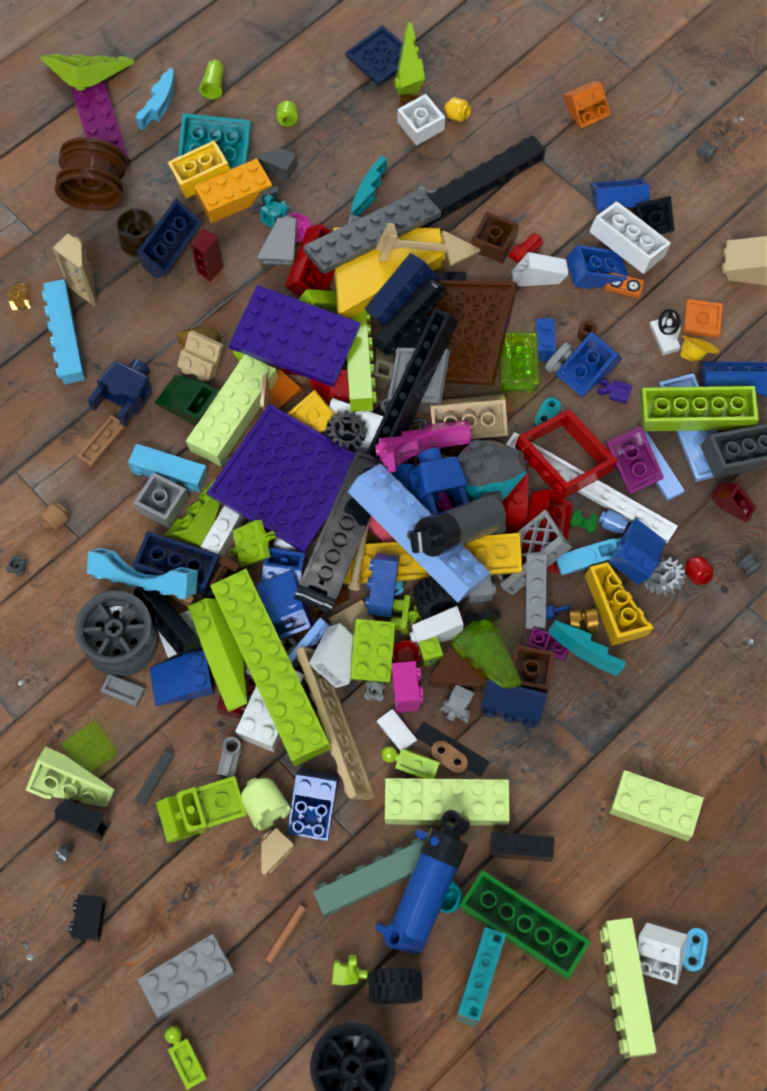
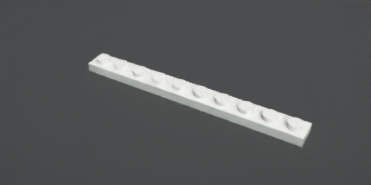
M514 432L506 445L515 448L519 434ZM531 442L566 482L585 473ZM599 480L577 491L606 509L625 516V519L629 520V522H632L636 517L666 540L665 543L669 542L678 527Z

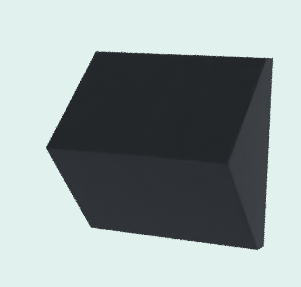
M671 196L636 203L633 214L656 232L664 234L675 231Z

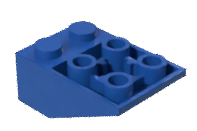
M269 548L270 558L264 560L261 582L292 570L299 585L306 566L305 553Z
M292 570L256 584L259 597L279 639L314 625L307 605L293 599L298 583Z
M306 769L298 770L295 778L287 834L328 841L339 775Z

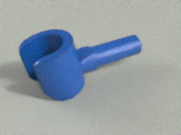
M570 605L556 608L548 606L546 608V620L555 619V613L570 610Z

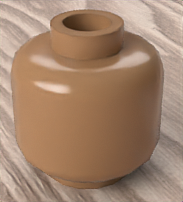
M51 503L40 515L43 519L41 524L49 531L52 528L59 531L69 520L67 515L69 512L61 504Z

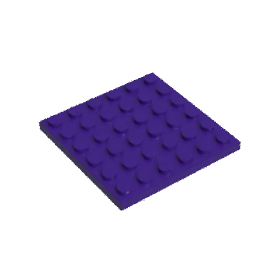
M269 404L209 488L207 496L251 522L262 520L264 530L268 532L274 531L276 537L305 553L325 524L355 453L350 450L345 451L344 447L338 450L337 444L331 445L333 440H327L326 436Z

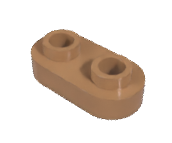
M438 741L433 744L431 753L434 760L440 761L442 766L454 774H462L466 771L468 761L465 755L445 741ZM444 748L445 752L443 754L438 753V749ZM460 760L461 764L459 766H456L454 764V761Z

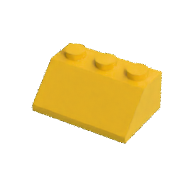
M215 141L168 162L185 199L196 194L194 185L230 170L228 162Z

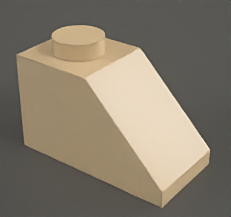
M277 828L273 831L269 830L262 838L264 841L261 843V873L265 878L295 849L294 844Z

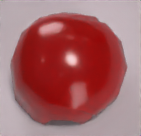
M403 640L394 645L393 663L416 661V665L419 663L421 658L420 650L415 643L410 640Z

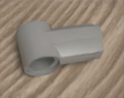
M228 737L223 742V751L217 776L230 778L236 775L243 747L235 737ZM230 744H238V747L235 751H228V747Z

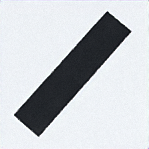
M424 721L414 735L431 747L438 741L447 742L465 755L468 761L467 769L480 777L490 762ZM439 748L438 751L443 754L445 749ZM455 760V762L461 764L460 760Z

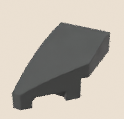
M278 186L261 191L250 208L251 215L260 213L261 208L265 206L264 197L268 194L273 196L272 201H281Z

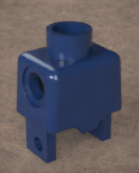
M133 359L129 365L120 361H114L97 380L98 387L88 398L90 409L96 411L103 400L106 399L122 407L118 413L120 424L125 426L134 414L139 415L152 394L148 377L150 374L148 366L137 359Z

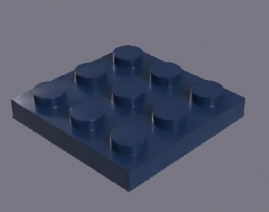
M382 25L346 51L345 55L377 86H381L397 73L402 42Z

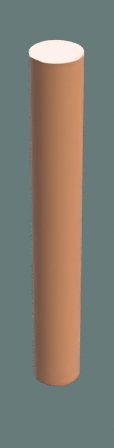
M301 905L298 906L265 958L266 961L271 964L273 963L303 916L306 908Z

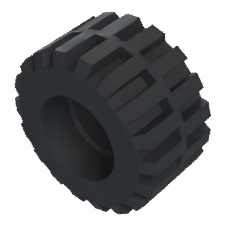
M432 576L421 580L413 589L414 601L418 614L422 619L430 618L457 606L460 612L466 605L465 598L458 603Z
M387 968L369 972V1001L377 1004H409L423 1000L422 972L409 968Z

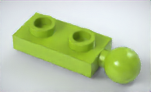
M385 747L381 753V757L385 762H397L396 769L423 779H435L440 765V761L404 748L401 749L400 754L393 747Z
M174 1025L169 1026L164 1036L167 1042L173 1044V1047L168 1049V1052L186 1089L189 1090L207 1080V1077L189 1040L185 1039L181 1042V1029Z

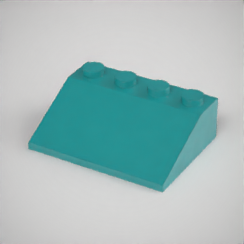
M182 113L178 157L215 141L228 162L230 170L248 162L254 124L250 120Z

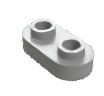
M567 342L564 343L545 365V370L549 373L557 372L561 368L562 362L565 359L568 360L573 354V346Z

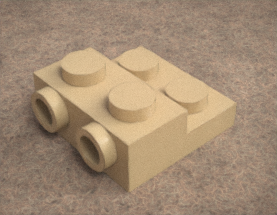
M191 330L188 332L185 348L180 352L177 367L182 368L181 371L185 374L197 375V379L200 381H209L216 376L224 344Z

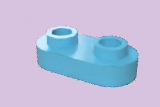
M693 928L687 933V950L683 967L690 972L700 970L705 961L708 937L700 928ZM693 936L699 938L698 944L692 941ZM690 957L695 959V965L689 963Z

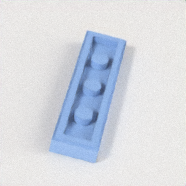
M644 431L664 479L655 483L666 500L669 501L683 494L685 490L647 431Z

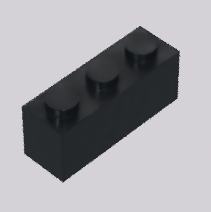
M499 832L491 833L489 857L551 862L553 859L554 837Z

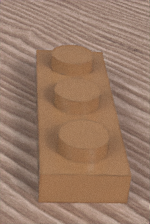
M111 415L76 455L77 459L93 468L127 426L121 425L119 419Z

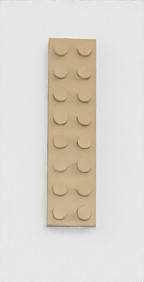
M301 647L296 650L298 654L297 659L303 668L304 679L311 691V699L318 710L317 716L322 721L324 733L331 746L330 752L336 760L338 774L342 777L345 785L344 791L349 799H372L375 797L337 690L309 665L315 649Z

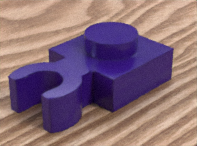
M601 380L600 385L606 388H598L597 393L599 395L609 394V400L627 404L632 385L619 381H614L612 385L607 380Z

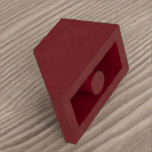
M720 483L712 496V499L720 509L744 522L750 520L757 508L739 484Z

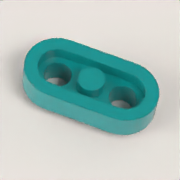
M549 397L543 401L534 419L535 427L544 423L541 419L548 421L559 414L561 403L558 399Z

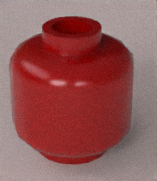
M692 557L686 562L685 574L694 584L705 585L712 580L714 568L704 557Z

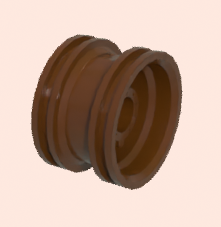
M74 138L63 143L60 147L58 162L62 170L56 175L55 183L57 197L64 203L81 210L108 211L118 207L122 202L124 188L120 179L125 175L127 163L124 152L116 145L96 138Z

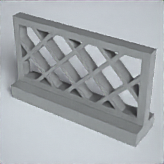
M547 510L541 512L517 532L520 533L521 552L523 543L530 544L528 553H533L535 544L542 545L540 552H546L547 567L572 548ZM546 517L548 520L546 528H539L540 522ZM528 531H533L531 541L524 540L525 534ZM538 531L545 532L543 542L536 541ZM550 532L556 533L558 536L552 542H548ZM521 553V557H526V553ZM526 563L522 566V573L511 574L507 579H505L504 574L497 575L503 590L514 595L526 585Z

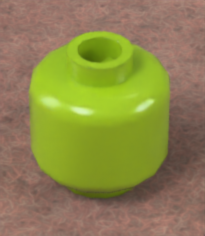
M282 101L278 104L276 117L280 125L290 127L297 123L299 115L297 105L294 102Z

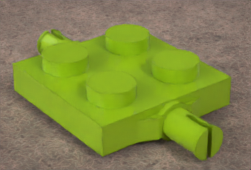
M255 520L232 531L236 546L229 549V552H231L229 554L230 556L238 554L242 568L270 558L268 541L275 539L276 535H274V531L265 532L262 520Z

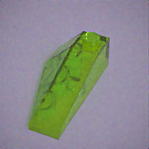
M490 619L471 622L451 640L452 646L462 658L467 657L473 661L472 665L474 667H480L486 671V676L503 689L521 686L522 682L502 637Z

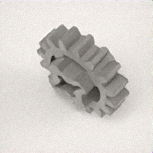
M662 557L651 577L644 581L645 588H649L650 593L656 591L657 596L661 593L667 596L668 592L674 594V589L680 590V584H685L684 578H686V574L682 564L679 565L678 560L673 562L672 558H669L665 561L664 557Z

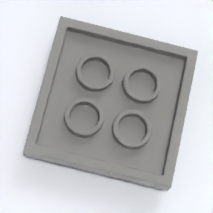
M397 348L388 394L389 402L392 400L415 348ZM445 349L420 404H441L450 356L448 349Z

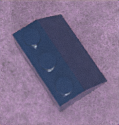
M487 679L480 712L489 718H495L496 716L503 718L504 721L509 723H515V721L523 723L522 725L528 728L538 727L547 694Z

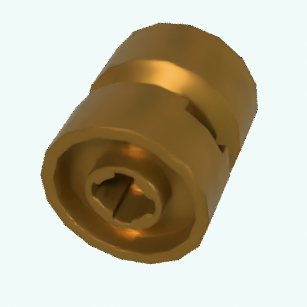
M579 609L568 610L567 622L569 626L590 634H598V614L596 609H585L583 612Z

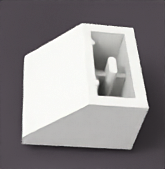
M646 923L638 940V954L642 974L677 984L686 955L688 935Z

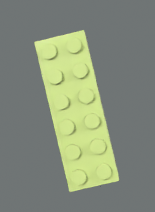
M245 354L187 438L186 443L189 450L221 466L222 460L229 456L261 408L260 398L263 374H267L270 391L278 380L276 368Z
M385 778V824L441 825L442 815L447 810H455L466 815L470 820V825L508 826L509 780Z
M632 918L606 921L601 927L602 929L599 930L600 942L605 945L603 960L604 964L608 965L609 973L606 974L608 986L612 987L613 995L610 996L612 1009H616L617 1018H614L615 1029L620 1031L621 1040H618L619 1052L624 1054V1059L652 1055L656 1053Z

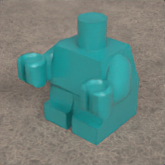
M268 194L264 197L265 206L260 211V222L273 228L278 218L287 216V211L290 208L284 201L281 203L272 201L273 196Z

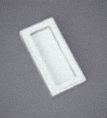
M393 709L377 720L378 725L400 752L402 748L408 749L417 742L415 736Z

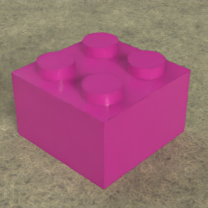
M416 661L392 663L396 713L420 711V704H423V688L418 687V685H421L420 667L416 668Z

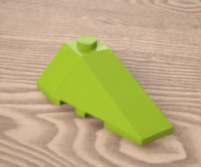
M408 22L404 30L396 78H394V87L397 89L398 95L418 94L425 80L422 59H418L419 48L414 46L416 37L411 22Z
M216 479L212 480L198 495L199 500L185 509L187 511L182 519L177 518L164 537L201 548L203 541L215 522L220 505L219 502L207 496V491Z

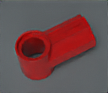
M531 233L521 245H516L512 249L509 258L518 264L528 252L536 253L544 241L537 233Z

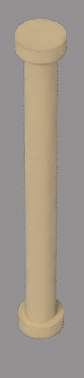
M369 522L357 549L352 579L348 584V588L354 591L360 589L359 578Z

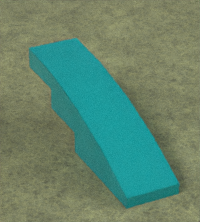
M380 156L362 180L354 197L351 215L359 217L376 199V189L382 184L381 175L387 170V158L384 156Z
M556 620L548 629V633L561 645L591 665L614 676H618L624 669L626 661L608 655L609 648L591 641L592 634Z

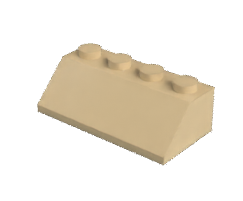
M66 234L53 247L68 288L94 306L96 304L95 280L89 266L90 263L86 258L87 254L82 246L83 243L78 237Z
M504 394L442 400L441 404H430L432 424L469 420L471 439L508 436Z

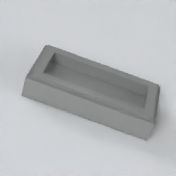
M108 674L100 692L137 707L145 692V688Z

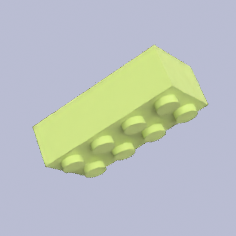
M624 770L609 814L689 841L693 836L704 798Z

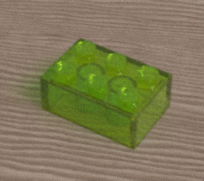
M506 333L499 362L500 392H537L539 384L537 333Z

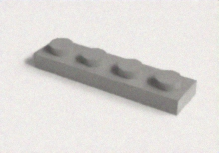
M546 552L526 553V629H533V627L545 629Z

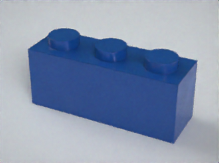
M376 553L375 558L370 560L369 570L373 572L372 577L368 578L367 589H370V596H366L365 607H368V614L391 617L399 556Z

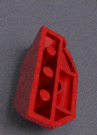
M526 464L527 474L502 501L506 512V533H517L527 524L528 464Z

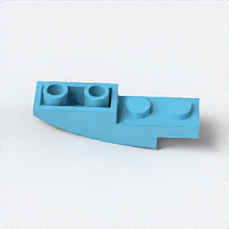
M171 67L152 86L150 90L152 98L147 101L145 107L135 117L138 128L143 131L153 119L160 122L172 102L176 80Z
M613 538L565 553L556 560L561 576L608 562L622 538Z

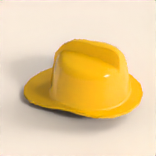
M682 335L684 341L681 346L680 356L688 361H700L708 352L719 353V349L709 342Z

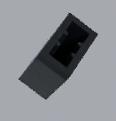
M65 798L55 809L54 817L58 821L100 842L111 824L104 815Z

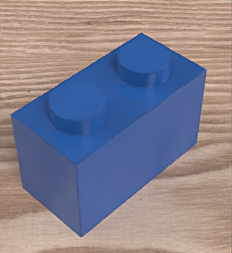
M554 318L536 319L534 329L536 361H549L556 353Z

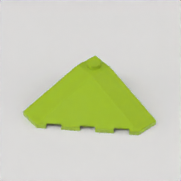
M61 54L41 56V60L68 85L76 87V90H86V87L94 86L134 63V59L119 56L118 58L108 56H95L94 58L85 55L66 56Z

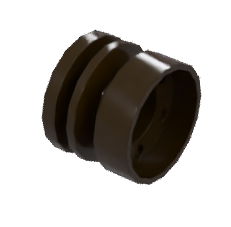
M136 208L129 209L118 217L116 226L121 249L130 256L138 257V249L154 228L153 218L147 211Z

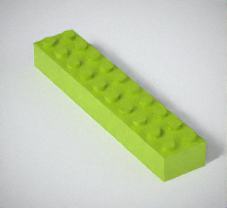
M247 569L210 585L294 767L330 750L331 746Z

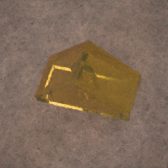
M30 284L11 285L6 295L12 309L31 308Z

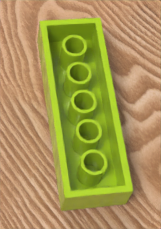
M755 386L642 388L639 395L640 421L643 431L737 430L756 426L759 420Z

